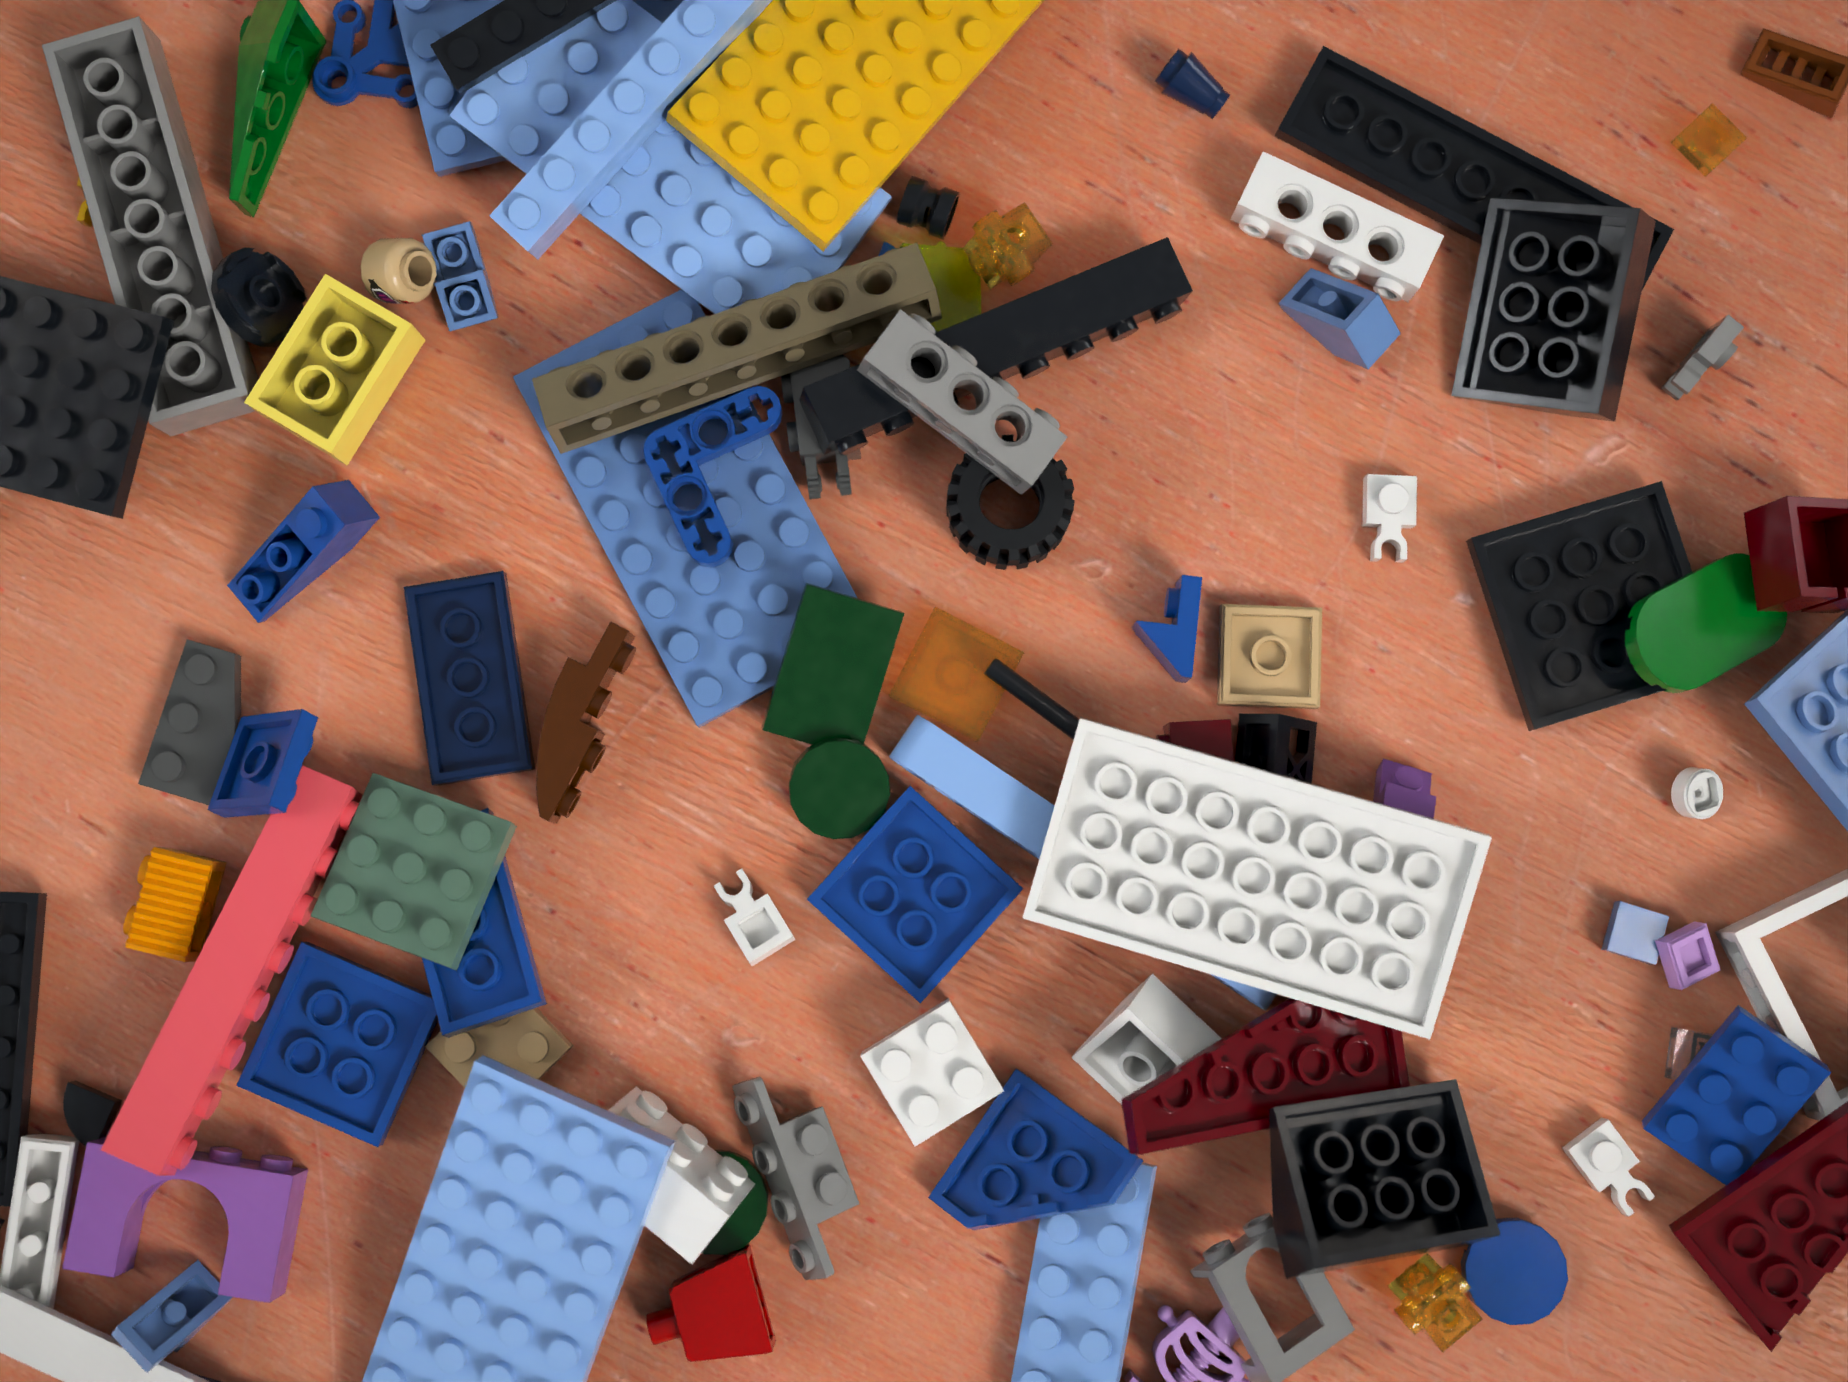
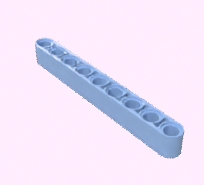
M916 715L889 755V758L1040 859L1055 805L933 723ZM1210 974L1265 1011L1277 995Z

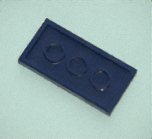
M504 571L404 587L432 785L438 786L535 770L507 574Z

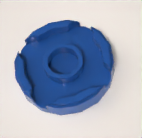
M1520 1218L1496 1219L1501 1235L1468 1245L1467 1250H1464L1461 1259L1462 1283L1470 1300L1490 1318L1509 1325L1532 1324L1548 1316L1562 1300L1568 1282L1566 1258L1557 1240L1542 1227Z

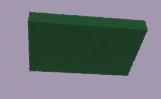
M805 583L763 720L762 730L812 745L826 738H846L864 743L904 613Z

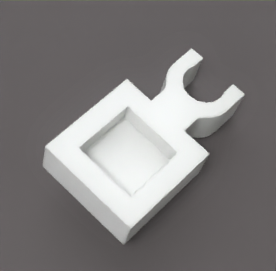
M1367 474L1363 478L1362 527H1377V537L1372 542L1370 548V561L1377 562L1382 558L1381 546L1387 542L1394 545L1396 549L1395 562L1403 563L1407 560V542L1401 534V528L1412 529L1416 526L1417 476Z
M741 868L736 871L743 883V888L738 894H727L720 882L715 884L714 888L725 904L735 908L736 913L726 918L724 922L750 965L754 966L796 939L768 893L754 901L752 897L753 886Z
M1600 1118L1562 1147L1593 1190L1600 1193L1608 1186L1611 1188V1199L1621 1214L1629 1217L1634 1213L1626 1202V1194L1630 1189L1636 1188L1640 1196L1648 1201L1655 1197L1644 1182L1633 1178L1628 1172L1640 1161L1609 1119Z

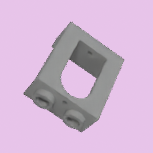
M1266 1213L1245 1224L1243 1230L1246 1234L1231 1243L1230 1240H1224L1208 1248L1202 1254L1205 1261L1190 1270L1193 1277L1209 1279L1251 1358L1242 1363L1241 1366L1250 1382H1281L1355 1331L1324 1272L1295 1277L1315 1314L1279 1339H1276L1246 1280V1266L1250 1257L1257 1250L1272 1248L1280 1253L1273 1227V1217L1270 1213Z

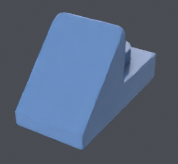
M197 1260L121 1322L111 1335L148 1373L172 1351L178 1352L233 1297L218 1295L220 1283Z

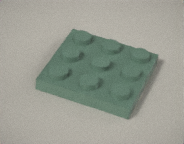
M372 773L311 913V917L457 971L517 826L502 818Z

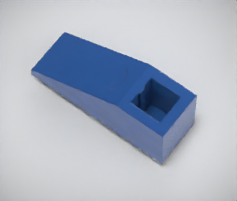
M350 480L312 486L227 586L258 623L264 622L351 551L378 521L380 516Z

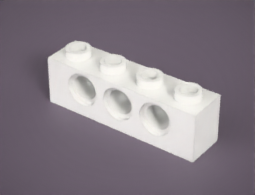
M1264 151L1230 219L1239 223V228L1246 234L1261 239L1267 236L1284 244V249L1291 255L1301 259L1314 258L1329 265L1328 269L1334 275L1346 280L1359 279L1374 286L1373 290L1379 296L1391 301L1404 300L1409 302L1420 289L1444 235ZM1282 203L1294 205L1298 209L1300 217L1296 219L1286 218L1280 213L1278 205ZM1323 225H1337L1342 229L1345 239L1334 240L1328 237L1324 232ZM1373 244L1382 246L1388 252L1389 260L1379 261L1370 254L1368 246Z

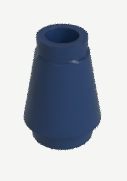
M1180 49L1174 53L1155 80L1157 84L1164 88L1161 92L1162 94L1202 114H1206L1211 119L1215 117L1230 96L1192 52L1187 55Z

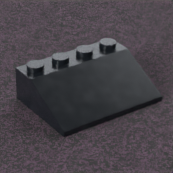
M1490 198L1451 396L1565 416L1615 422L1656 221L1641 208Z
M1456 1079L1284 1105L1269 1109L1273 1227L1286 1279L1467 1246L1501 1235Z

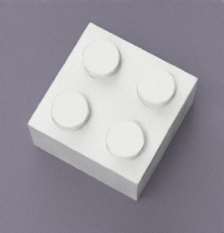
M949 998L861 1053L862 1060L914 1146L919 1145L1004 1092L1002 1085Z

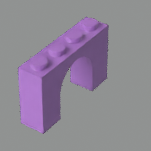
M107 1136L87 1142L62 1269L108 1277H116L133 1269L143 1216L150 1198L168 1180L181 1179L193 1181L210 1190L220 1201L227 1216L229 1235L218 1295L270 1303L285 1294L308 1169L293 1167V1159L285 1156L262 1155L261 1160L256 1161L241 1158L242 1150L214 1146L210 1147L209 1153L195 1151L187 1166L182 1170L177 1169L174 1176H158L101 1151L100 1149Z

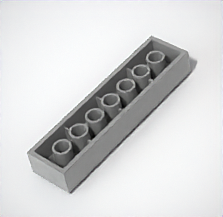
M138 16L43 44L42 48L115 305L163 316L174 321L148 419L149 424L169 436H175L254 412L255 410L244 402L258 381V376L248 341L242 339L227 326L214 302L211 291L213 271L224 258L161 40Z

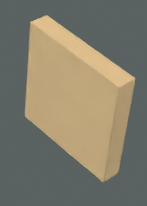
M1221 604L1219 607L1217 705L1320 708L1322 608Z

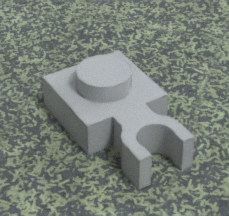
M1730 315L1714 324L1679 364L1680 367L1661 389L1676 401L1683 394H1688L1709 367L1718 370L1731 358L1738 348L1732 341L1744 327Z

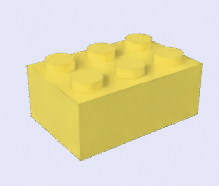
M325 274L244 403L266 419L343 464L348 465L424 344L425 339L408 321Z

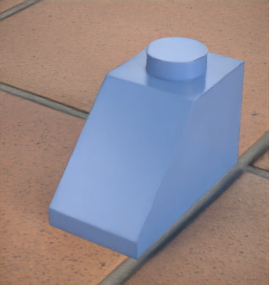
M1312 268L1306 272L1278 303L1285 313L1333 355L1365 369H1369L1401 334L1378 293Z

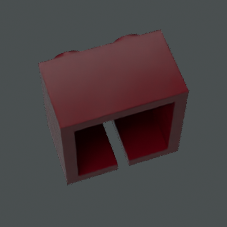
M1785 496L1744 513L1757 611L1795 612L1801 610V612L1840 613L1848 610V499Z

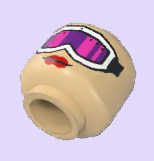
M413 238L379 239L370 244L363 254L361 277L366 290L377 300L384 303H418L428 297L434 288L437 277L436 263L431 251L425 244Z

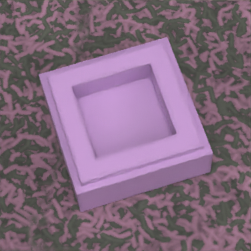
M1694 921L1655 940L1669 988L1683 990L1721 970L1706 923Z

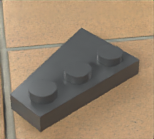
M186 640L138 784L206 805L210 804L238 726V718L241 716L240 655Z

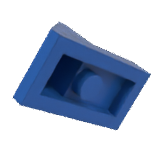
M1182 575L1177 580L1175 588H1167L1164 617L1172 618V624L1136 621L1132 625L1136 635L1175 682L1186 683L1193 675L1202 577Z

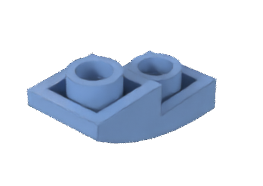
M469 221L422 234L424 244L431 251L436 263L437 277L434 284L449 331L497 319L498 313L473 223Z

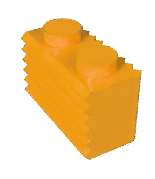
M153 847L151 855L144 857L138 870L137 881L138 884L142 885V888L139 892L140 897L136 902L137 905L130 907L124 920L123 932L125 935H128L125 947L182 962H196L206 940L227 862L172 848Z

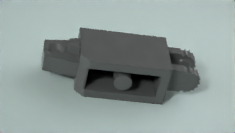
M843 354L781 376L784 404L794 403L796 421L786 423L790 452H800L802 466L806 468L809 499L821 498L822 482L821 476L818 474L817 464L837 462V489L840 490L841 496L851 495L848 460L861 459L860 449L843 456L839 454L838 450L824 455L799 401L803 387L850 368V360Z

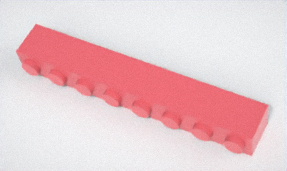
M301 766L296 781L297 791L293 800L288 805L286 813L270 814L100 1149L101 1151L158 1176H174L177 1169L182 1170L187 1166L197 1147V1140L193 1139L202 1119L208 1120L220 1102L222 1091L218 1087L227 1069L232 1071L242 1058L246 1047V1042L242 1038L250 1022L258 1021L264 1013L270 999V993L266 992L275 972L280 974L289 963L294 950V946L290 942L298 926L306 925L311 918V913L317 902V898L314 897L315 891L322 877L327 879L339 851L337 847L345 831H348L363 796L352 786L306 766Z

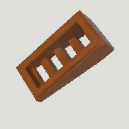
M1763 28L1742 69L1741 76L1816 113L1832 118L1848 87V57ZM1770 49L1779 53L1772 68L1762 67ZM1788 58L1797 62L1790 76L1781 73ZM1806 67L1815 71L1809 83L1800 80ZM1824 76L1833 80L1829 90L1820 87Z

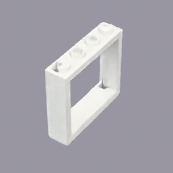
M1848 869L1715 932L1758 1019L1819 1060L1821 1059L1760 938L1847 897ZM1828 1076L1802 1106L1807 1117L1820 1121L1848 1101V1087L1837 1092Z

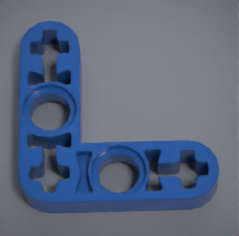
M754 386L665 425L652 432L644 443L643 452L645 460L686 550L692 559L701 566L715 567L727 561L732 553L733 542L699 466L762 438L778 428L783 414L780 400L775 392L767 387ZM759 399L763 406L772 404L773 407L767 410L768 420L760 423L756 416L749 417L741 421L745 432L737 435L735 423L727 411L736 408L738 418L752 411L750 403L754 400ZM720 419L727 425V436L719 444H706L700 439V428L707 420ZM664 441H668L672 447L681 446V449L677 450L674 454L682 472L689 466L693 469L691 473L676 475L667 484H664L663 478L673 477L669 466L663 458L654 459V456L661 452L659 444ZM687 484L700 488L703 495L700 505L691 511H683L677 508L674 502L676 491ZM712 511L714 517L704 519L705 524L713 537L722 535L723 540L716 544L718 552L709 556L705 549L696 551L695 546L702 543V538L695 524L685 530L684 523L698 521Z

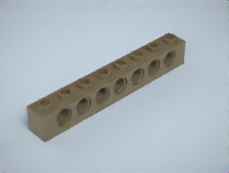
M917 243L903 248L891 249L883 255L855 265L843 266L835 272L807 282L795 283L787 289L759 299L747 300L739 306L711 316L699 317L691 323L663 333L651 334L643 340L615 350L603 351L595 357L567 367L555 368L547 374L533 378L532 382L545 426L560 454L873 344L878 340L900 309L909 316L912 313L917 314L929 323L942 319L935 285Z

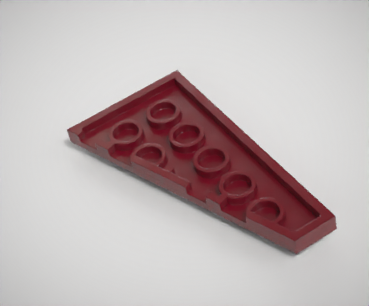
M1289 998L1121 1099L1129 1154L1142 1155L1269 1129V1109L1273 1107L1408 1087L1410 1083L1402 1031Z
M1848 1101L1669 1225L1673 1234L1771 1352L1782 1339L1780 1332L1795 1313L1800 1315L1811 1300L1808 1295L1825 1273H1833L1848 1253Z

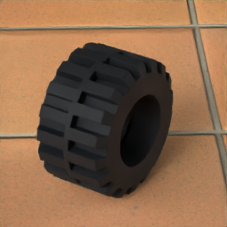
M1002 435V440L1015 442L1013 441V435ZM965 453L963 462L960 465L957 464L952 472V479L948 485L946 504L947 517H949L950 522L949 528L953 537L957 536L959 539L960 548L966 554L969 551L976 556L975 561L983 565L986 562L996 564L995 569L1006 570L1007 566L1016 565L1017 569L1028 567V564L1036 560L1038 563L1045 559L1052 549L1055 550L1061 542L1074 511L1075 500H1072L1074 486L1072 478L1067 479L1066 477L1067 467L1062 459L1056 462L1052 458L1031 487L1039 500V512L1035 520L1019 529H1004L991 523L980 509V496L983 489L1000 478Z

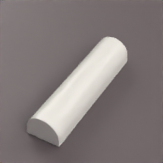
M30 1134L22 1136L20 1141L0 1269V1285L54 1309L79 1140L65 1135Z

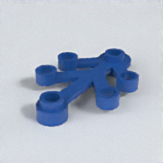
M342 0L334 7L333 18L336 22L331 56L322 59L316 65L312 77L315 92L327 104L343 106L354 101L360 94L396 98V102L404 108L418 106L415 91L409 97L399 96L402 87L413 85L410 74H401L395 79L367 74L381 63L409 67L399 23L392 27L395 12L393 0L374 1L368 45L354 56L355 33L360 32L366 24L365 13L360 5L353 0ZM346 12H357L354 21L350 23L342 22V17ZM340 76L347 78L343 86L336 89L331 87L335 78Z

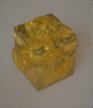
M1023 203L1002 216L995 210L981 218L973 225L972 229L975 235L963 247V250L968 256L972 270L983 278L989 289H992L1006 280L1013 286L1028 277L1036 269L1033 264L1053 243L1027 204Z
M1428 1253L1409 1266L1388 1285V1288L1400 1302V1305L1394 1309L1397 1316L1414 1335L1422 1330L1442 1353L1483 1320L1465 1296V1293L1471 1287L1463 1276L1450 1263L1442 1268Z

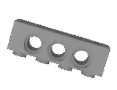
M900 309L863 358L857 371L1022 495L1033 486L1068 436L1058 430L1060 428L1059 422L1046 411L1039 408L1032 410L1018 399V391L1004 379L999 377L992 379L976 367L978 364L976 359L968 351L957 345L950 347L936 337L935 328L926 319L914 313L909 316ZM922 357L929 360L934 366L935 377L922 378L918 376L912 369L911 359ZM961 388L970 391L975 397L976 408L974 410L960 408L954 401L953 390ZM996 420H1006L1014 425L1017 431L1015 442L1004 441L997 435L995 430Z

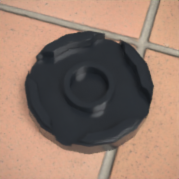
M244 247L222 259L213 271L211 291L216 308L227 326L242 339L259 347H278L304 308L303 302L307 300L304 288L293 270L280 258L269 252L262 255L258 252H252L255 248Z

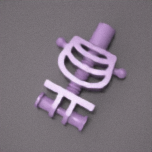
M1163 1305L1158 1309V1318L1168 1326L1155 1337L1152 1352L1157 1367L1166 1382H1194L1198 1380L1201 1382H1250L1249 1379L1243 1378L1246 1374L1241 1366L1245 1362L1244 1358L1232 1348L1240 1337L1224 1307L1208 1325L1190 1310L1183 1312L1176 1318L1170 1306ZM1197 1332L1203 1334L1205 1339L1202 1338L1200 1340L1197 1336ZM1184 1333H1186L1194 1346V1351L1190 1352L1191 1355H1187L1180 1344V1338ZM1170 1345L1182 1363L1180 1368H1176L1177 1372H1173V1374L1167 1368L1165 1354ZM1219 1351L1223 1352L1227 1357L1220 1356ZM1208 1364H1212L1226 1373L1218 1375L1205 1370V1368L1208 1369ZM1131 1370L1124 1376L1125 1382H1144Z

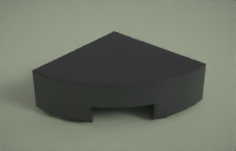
M78 1081L68 1082L64 1094V1114L73 1135L85 1146L89 1141L106 1137L122 1100Z

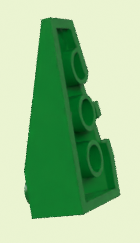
M299 0L257 1L252 16L245 18L240 30L229 199L245 215L253 218L327 42Z

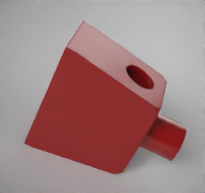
M750 1245L731 1252L674 1280L669 1288L672 1307L646 1314L647 1328L653 1345L681 1338L686 1358L690 1362L766 1354L773 1352L776 1342Z

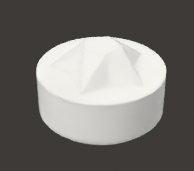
M1689 767L1682 770L1676 776L1672 785L1671 799L1673 806L1679 814L1685 817L1696 819L1710 818L1718 811L1723 800L1721 779L1714 771L1709 769Z

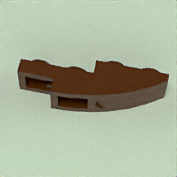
M613 622L609 623L587 666L570 657L567 658L546 709L537 756L536 791L539 817L549 822L558 823L561 815L566 818L571 815L582 793L576 787L585 771L592 773L596 769L606 749V746L601 744L605 734L588 726V723L592 716L597 719L601 717L612 697V692L607 690L616 672L623 674L627 670L636 652V647L631 645L635 636Z

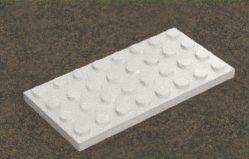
M1080 717L1023 919L1431 1039L1492 837L1489 834Z

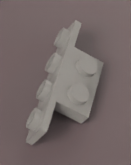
M761 1077L733 1085V1091L736 1096L734 1099L735 1111L740 1121L747 1126L754 1145L752 1149L754 1162L759 1171L765 1175L770 1187L773 1213L778 1221L784 1225L791 1244L789 1246L791 1261L805 1280L825 1279L835 1272L817 1224L858 1205L859 1201L824 1108L822 1106L811 1109L779 1124Z

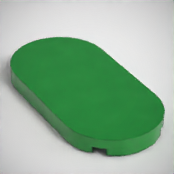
M1743 553L1730 554L1716 559L1640 599L1632 607L1628 618L1632 617V620L1630 622V629L1625 630V646L1632 666L1644 681L1651 686L1659 685L1661 688L1666 689L1664 690L1665 692L1681 693L1704 685L1773 646L1784 632L1787 612L1757 611L1750 556Z

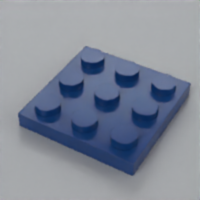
M909 786L807 900L921 1003L1018 896L1023 888L918 792Z
M301 942L236 1086L379 1147L383 1145L426 1049L425 1046L428 1044L438 1022L432 995L312 943Z

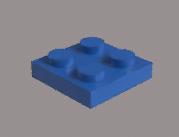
M303 709L241 717L207 810L223 818L286 813L287 807L297 791L296 781L304 758L312 748V735L318 717Z

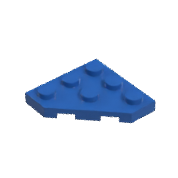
M1015 1069L1003 1087L1004 1092L999 1094L928 1197L966 1228L979 1230L1114 1205L1144 1160L1135 1154H1129V1150L1026 1074Z

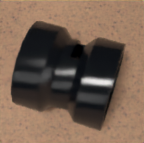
M912 176L899 207L897 223L909 228L916 225L924 227L929 235L944 239L955 214L960 192L946 187L937 190L930 187L927 180Z

